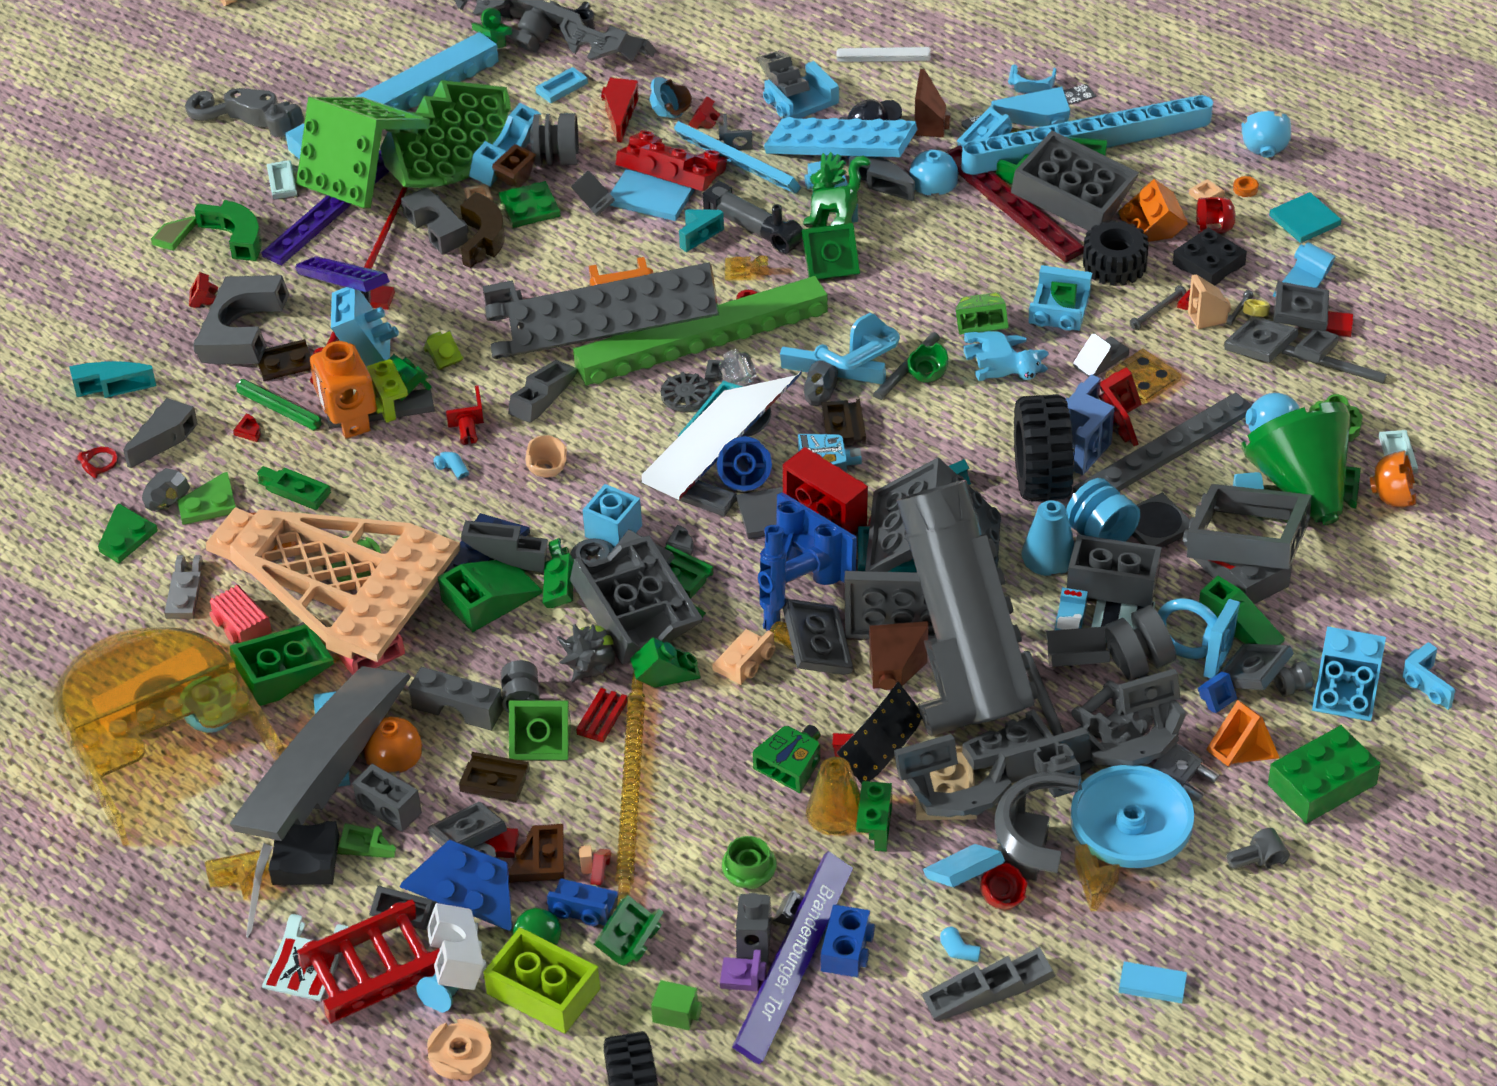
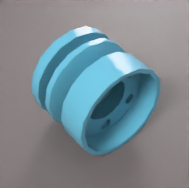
M1095 478L1081 486L1072 496L1066 508L1070 526L1080 535L1126 542L1134 533L1140 520V509L1125 495H1121L1104 478Z

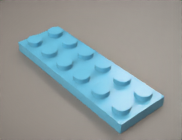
M787 117L781 119L764 144L766 154L822 155L824 153L829 155L832 152L834 155L839 154L840 156L901 157L918 129L916 121H905L903 119L890 121L882 119L860 120L858 118L843 120L837 118L796 119Z

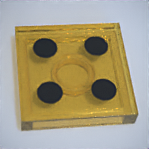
M1144 348L1107 371L1105 376L1106 379L1111 374L1127 367L1132 373L1142 405L1147 404L1181 381V374Z

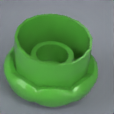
M742 836L733 840L722 859V871L731 884L739 888L754 889L761 887L772 879L777 867L775 855L767 843L754 836Z

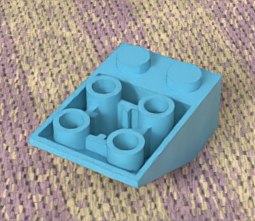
M1327 626L1312 711L1371 721L1386 637Z

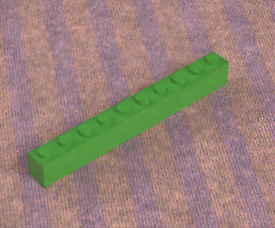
M812 276L719 304V316L617 335L573 348L575 367L578 368L577 371L586 386L593 383L599 384L616 376H625L639 369H648L656 364L674 361L679 357L692 353L698 354L705 349L723 346L731 341L747 339L754 334L764 331L770 332L777 327L796 324L800 320L819 317L823 313L828 312V295L816 276Z

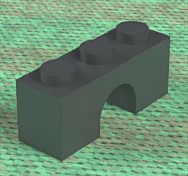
M428 187L401 198L404 216L416 229L427 224L429 242L442 255L464 245L468 241L467 234L469 229L466 222L460 220L452 208L447 207L439 195L434 194Z
M420 667L409 686L413 709L439 716L445 705L451 706L463 715L465 724L492 731L504 710L500 688L425 667Z

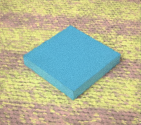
M973 844L924 868L923 871L927 879L954 888L1003 864L1005 860L1001 851Z

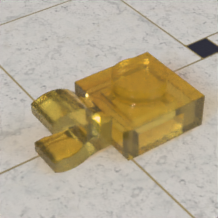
M751 256L725 258V281L751 280V275H769V266H767L768 256H758L754 261H751Z

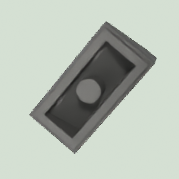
M377 886L369 915L375 916L388 910L395 903L413 899L416 919L411 921L415 928L427 930L433 909L438 902Z

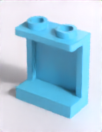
M815 61L806 64V76L801 77L808 81L810 89L808 91L787 97L770 79L764 81L765 91H763V97L767 104H772L776 108L777 114L780 117L800 119L839 103V85Z
M1041 265L1038 288L1034 301L1029 306L1028 323L1036 324L1040 327L1050 326L1067 331H1080L1091 293L1092 273ZM1051 281L1077 284L1075 309L1062 307L1054 300L1050 290Z

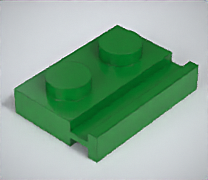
M666 545L665 549L672 552L675 557L669 567L691 599L706 583V579L714 574L713 566Z

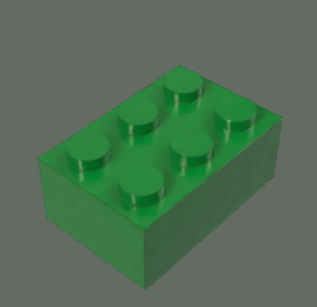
M1340 725L1270 764L1268 786L1307 824L1377 785L1381 763Z

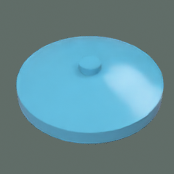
M1117 765L1102 769L1082 782V790L1075 792L1072 799L1070 819L1072 830L1078 842L1094 857L1119 867L1146 868L1162 864L1183 850L1192 835L1194 808L1185 789L1169 775L1141 765Z

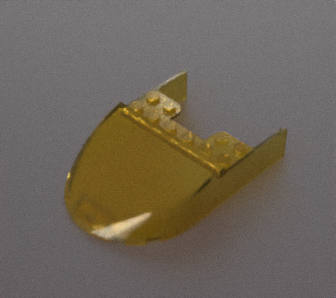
M150 627L127 630L108 636L89 646L76 656L65 668L54 689L53 712L57 725L123 847L129 844L123 821L102 782V778L143 758L145 747L140 736L192 714H195L199 723L206 728H217L247 715L274 761L284 751L283 744L236 669L235 661L219 643L196 631L174 627Z

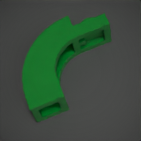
M224 200L221 206L197 203L194 212L198 227L225 230L232 233L229 240L232 259L257 261L261 252L262 241L258 221L251 210L239 203Z

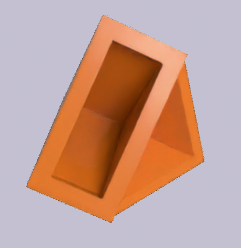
M1237 700L1206 748L1209 753L1228 767L1234 763L1280 758L1263 717L1239 700Z

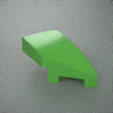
M345 823L337 854L392 858L395 855L396 848L393 844L389 845L382 836L383 831L379 826L370 829Z

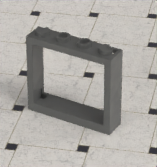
M1211 484L1207 494L1203 493L1201 505L1196 507L1195 517L1190 519L1189 530L1185 529L1183 534V542L1187 546V557L1290 569L1310 522L1311 495ZM1215 512L1288 520L1280 539L1206 530Z

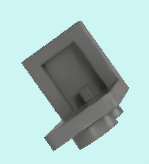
M513 280L482 286L485 306L493 303L523 300L521 291L515 289ZM524 323L519 324V330L524 328Z

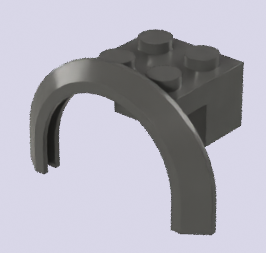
M1059 772L1033 774L1013 784L1001 797L995 813V831L997 843L999 844L997 850L1003 854L1005 860L1003 863H1009L1019 869L1025 879L1037 881L1039 870L1058 873L1061 861V851L1045 848L1049 834L1050 816L1026 812V794L1046 788L1078 792L1081 776Z

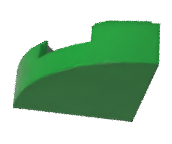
M1051 281L1050 290L1054 300L1062 307L1075 309L1077 284Z

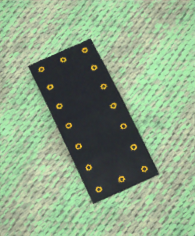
M899 682L895 684L872 715L837 752L838 756L861 785L863 781L874 779L895 756L894 750L900 749L905 745L922 720L919 707Z

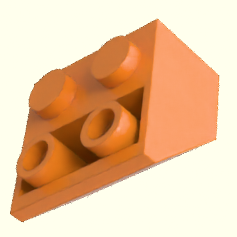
M1153 179L1118 211L1122 221L1127 222V224L1137 225L1136 228H1141L1144 231V234L1148 237V242L1173 238L1188 225L1174 192L1156 179Z

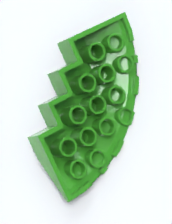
M441 80L433 97L424 96L417 111L409 112L430 119L429 129H418V133L406 132L403 129L400 130V133L387 132L380 146L385 167L404 187H437L469 178L473 154L485 141L493 144L506 124L507 115L511 109L507 87Z

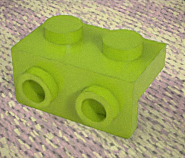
M388 359L366 366L372 378L377 414L382 413L386 423L396 420L393 400L408 396V392L393 361Z

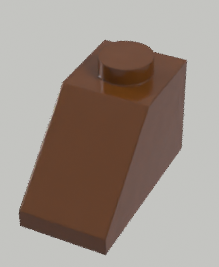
M514 144L493 163L492 169L496 177L506 182V184L516 188L521 187L531 175L536 154Z

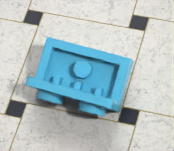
M989 107L957 140L958 146L961 145L963 147L969 141L1009 134L1013 128L1010 116L1007 114L1002 116Z

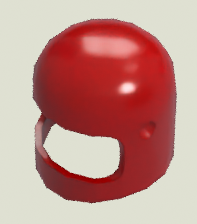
M1225 197L1198 198L1196 207L1197 225H1200L1198 234L1207 228V224H1221L1220 228L1212 229L1218 234L1227 233L1233 228L1236 211L1230 199Z

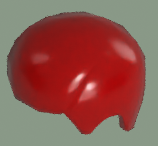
M1003 863L983 873L980 891L986 903L993 908L1009 910L1024 901L1028 883L1019 869L1009 863ZM1007 899H1010V901H1011V902H1009V903H1003V902H1002V901L1007 900Z

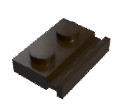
M303 339L266 348L258 364L263 381L311 370V354L306 340Z
M856 399V402L848 403V400L821 402L825 434L841 435L844 446L854 445V442L862 441V444H866V432L860 399Z
M472 752L471 760L467 763L459 782L460 792L517 802L526 781V774L530 770L529 762Z

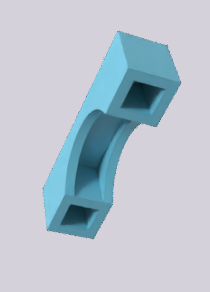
M519 103L509 114L497 140L493 144L485 141L473 154L469 176L491 187L498 179L492 169L493 163L514 144L525 149L530 143L534 114L541 115V113Z

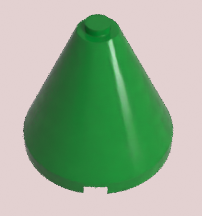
M1341 402L1319 403L1321 411L1306 412L1305 407L1283 414L1248 434L1247 436L1250 441L1248 445H1246L1245 441L1241 443L1245 457L1283 492L1311 495V518L1317 523L1322 522L1323 525L1337 522L1339 520L1338 516L1343 513L1350 414L1346 405Z

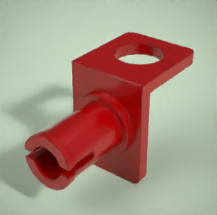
M479 385L475 386L477 406L446 411L448 428L459 426L460 442L463 445L468 444L467 436H470L471 444L478 441L475 424L484 423Z

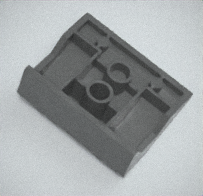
M650 535L620 544L604 559L588 564L580 557L574 559L570 581L597 625L606 629L608 635L611 636L613 640L612 648L622 665L631 662L630 658L651 638L654 637L664 643H670L703 621L700 613Z

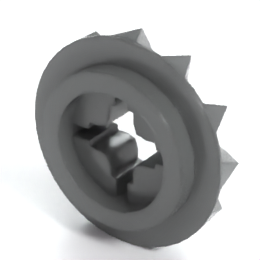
M586 539L577 543L570 555L574 559L580 557L588 564L607 558L614 548L610 543L602 539ZM598 555V559L592 558L588 560V556Z

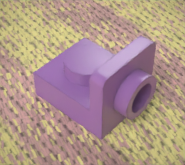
M754 950L753 959L723 957L720 989L758 992L759 981H764L767 963L761 962V950Z

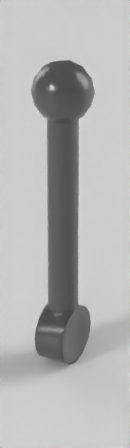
M1251 290L1244 292V298L1232 315L1228 316L1227 325L1231 326L1235 321V318L1244 306V301L1253 298L1254 294Z

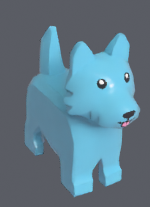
M996 331L969 332L964 334L965 343H980L965 345L963 350L967 360L976 357L979 368H984L975 371L978 381H983L987 378L1006 377L1011 374H1018L1019 378L1031 380L1038 373L1048 370L1044 364H1041V360L1049 355L1048 351L1024 350L1016 352L1013 350L1012 346L1026 342L1027 339L1019 335L1005 336Z

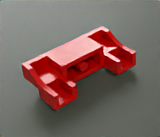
M642 130L640 133L630 136L627 147L617 150L615 165L704 191L709 188L716 177L725 172L728 158L720 156V153L714 150H706L699 155L688 153L684 149L668 147L662 143L663 138L654 136V133L651 131Z

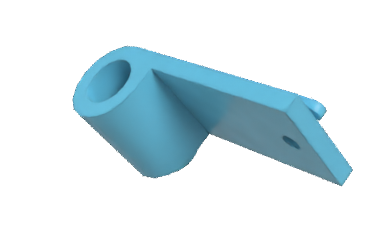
M1309 242L1305 246L1300 244L1294 255V258L1297 259L1296 264L1282 282L1317 288L1330 271L1336 256Z

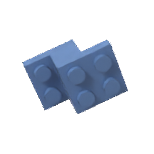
M1092 374L1084 383L1081 382L1070 398H1066L1072 426L1073 449H1075L1073 459L1074 472L1084 475L1112 444L1114 406L1099 400V382H1101V378Z

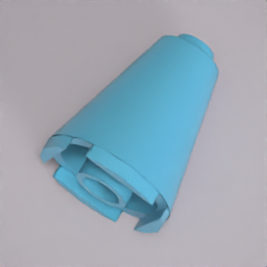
M1053 500L1045 501L1037 509L1021 551L1024 564L1034 573L1051 576V574L1068 572L1075 541L1066 508L1062 503Z

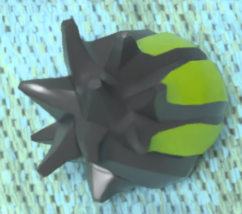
M573 624V635L567 640L561 636L557 637V640L567 652V656L559 663L566 664L573 669L572 683L578 679L598 677L605 672L608 665H614L615 653L612 648L613 640L608 635L607 630L601 626L592 624L591 626L579 629L576 624Z

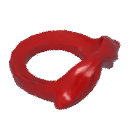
M103 446L79 452L77 456L83 469L93 478H97L98 474L112 469L118 460L117 453L112 448ZM98 453H108L113 458L112 462L105 467H94L88 461Z

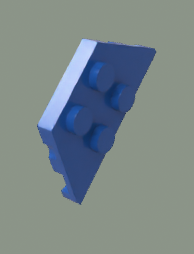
M448 840L400 885V888L440 904L472 909L473 917L508 931L513 929L508 862L453 840Z

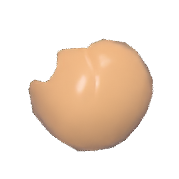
M550 435L537 436L528 443L525 459L527 468L539 477H555L565 467L567 448L556 437ZM544 464H548V465H550L552 468H551V469H547V467H546Z

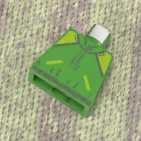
M999 293L963 297L956 307L959 335L969 332H985L1009 328L1006 303Z

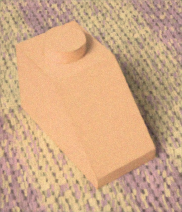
M1197 274L1192 275L1188 314L1197 329L1226 323L1228 313L1231 312L1228 298L1223 296L1218 287Z

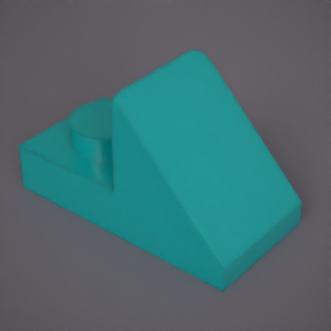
M702 209L685 210L686 226L679 230L680 248L688 252L723 231L724 212L721 210Z

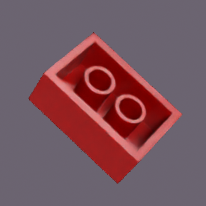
M806 447L783 464V493L853 535L858 533V526H867L868 486L861 480L852 477L840 467L833 465L822 458L821 455L814 453Z

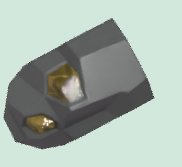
M821 360L812 363L804 384L805 400L810 405L817 407L821 405V402H827L831 398L838 381V369L835 366Z
M168 468L163 469L149 481L143 491L142 501L145 508L151 511H159L165 507L169 508L179 498L186 495L190 489L186 477L179 471Z

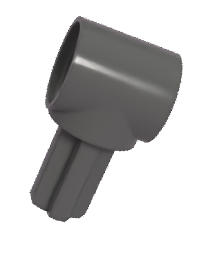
M1264 828L1258 831L1252 837L1250 846L1228 852L1226 855L1228 865L1233 869L1256 862L1259 866L1264 865L1267 869H1270L1271 865L1277 863L1285 864L1290 857L1289 851L1274 828Z

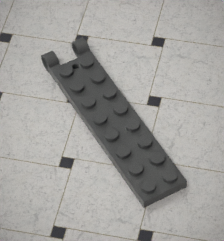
M708 262L508 303H493L485 306L487 321H499L509 318L512 341H499L490 344L492 358L498 359L719 316V308L712 264ZM524 323V328L519 330V324Z

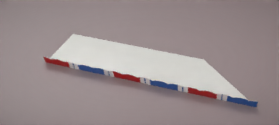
M802 370L795 376L723 391L642 474V483L680 500L717 462L718 454L724 445L734 438L741 437L802 374Z

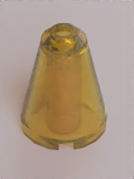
M829 757L821 763L806 806L808 822L815 830L824 835L840 834V836L856 831L860 790L851 766L846 759L842 757Z

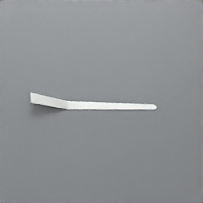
M263 843L255 869L246 932L247 938L253 928L262 875L272 846Z

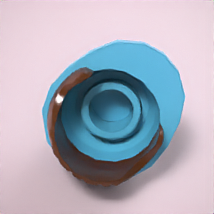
M656 77L652 80V93L649 100L651 108L658 116L676 119L691 106L692 96L686 86L674 84L672 79L667 80L662 77Z

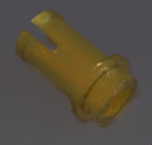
M777 621L770 629L774 633V642L779 641L793 652L786 622Z

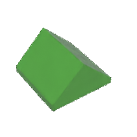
M509 700V758L516 760H568L571 735L569 701Z

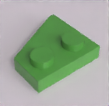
M228 472L220 474L177 500L182 525L226 516L235 508V502Z

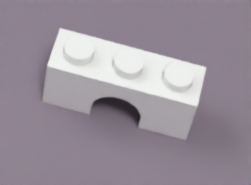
M439 903L435 904L427 926L430 947L440 948L434 964L438 985L475 990L478 979L484 977L483 971L486 969V960L482 959V942L478 941V924L474 922L472 909Z

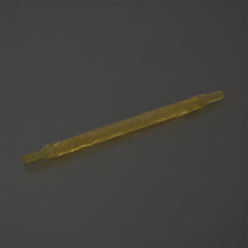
M634 672L632 673L631 693L628 694L627 731L625 732L626 744L624 746L625 757L623 759L624 770L621 786L623 790L621 791V817L619 819L620 831L618 833L619 844L616 861L618 865L616 866L617 872L615 875V882L618 885L617 906L626 895L630 896V886L634 883L635 877L634 858L636 856L637 810L639 808L638 797L640 795L639 783L641 781L640 770L643 748L642 731L644 729L643 718L645 716L644 706L646 697L643 694V682L636 680Z

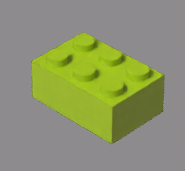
M520 927L483 971L486 993L564 1034L567 1033L601 989L598 966Z

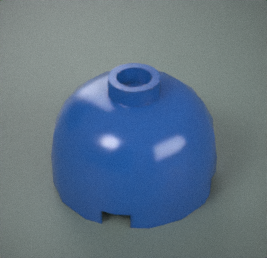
M743 436L734 438L724 445L718 454L716 465L718 475L725 485L732 490L747 492L753 491L764 484L770 475L772 461L769 451L760 441Z

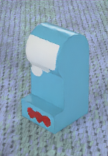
M1062 587L1055 630L1082 628L1087 609L1088 591Z

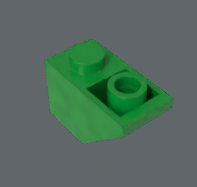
M654 637L630 658L636 680L654 688L701 678L698 661L693 654L677 649L670 643H664Z

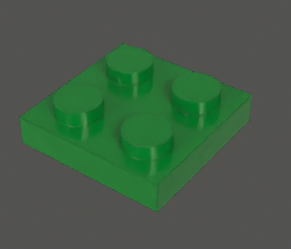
M546 181L498 192L499 199L512 228L561 217L560 209Z
M853 223L802 229L808 278L816 276L817 279L860 274Z

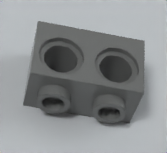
M371 764L352 783L357 806L401 832L422 813L418 790L374 764Z

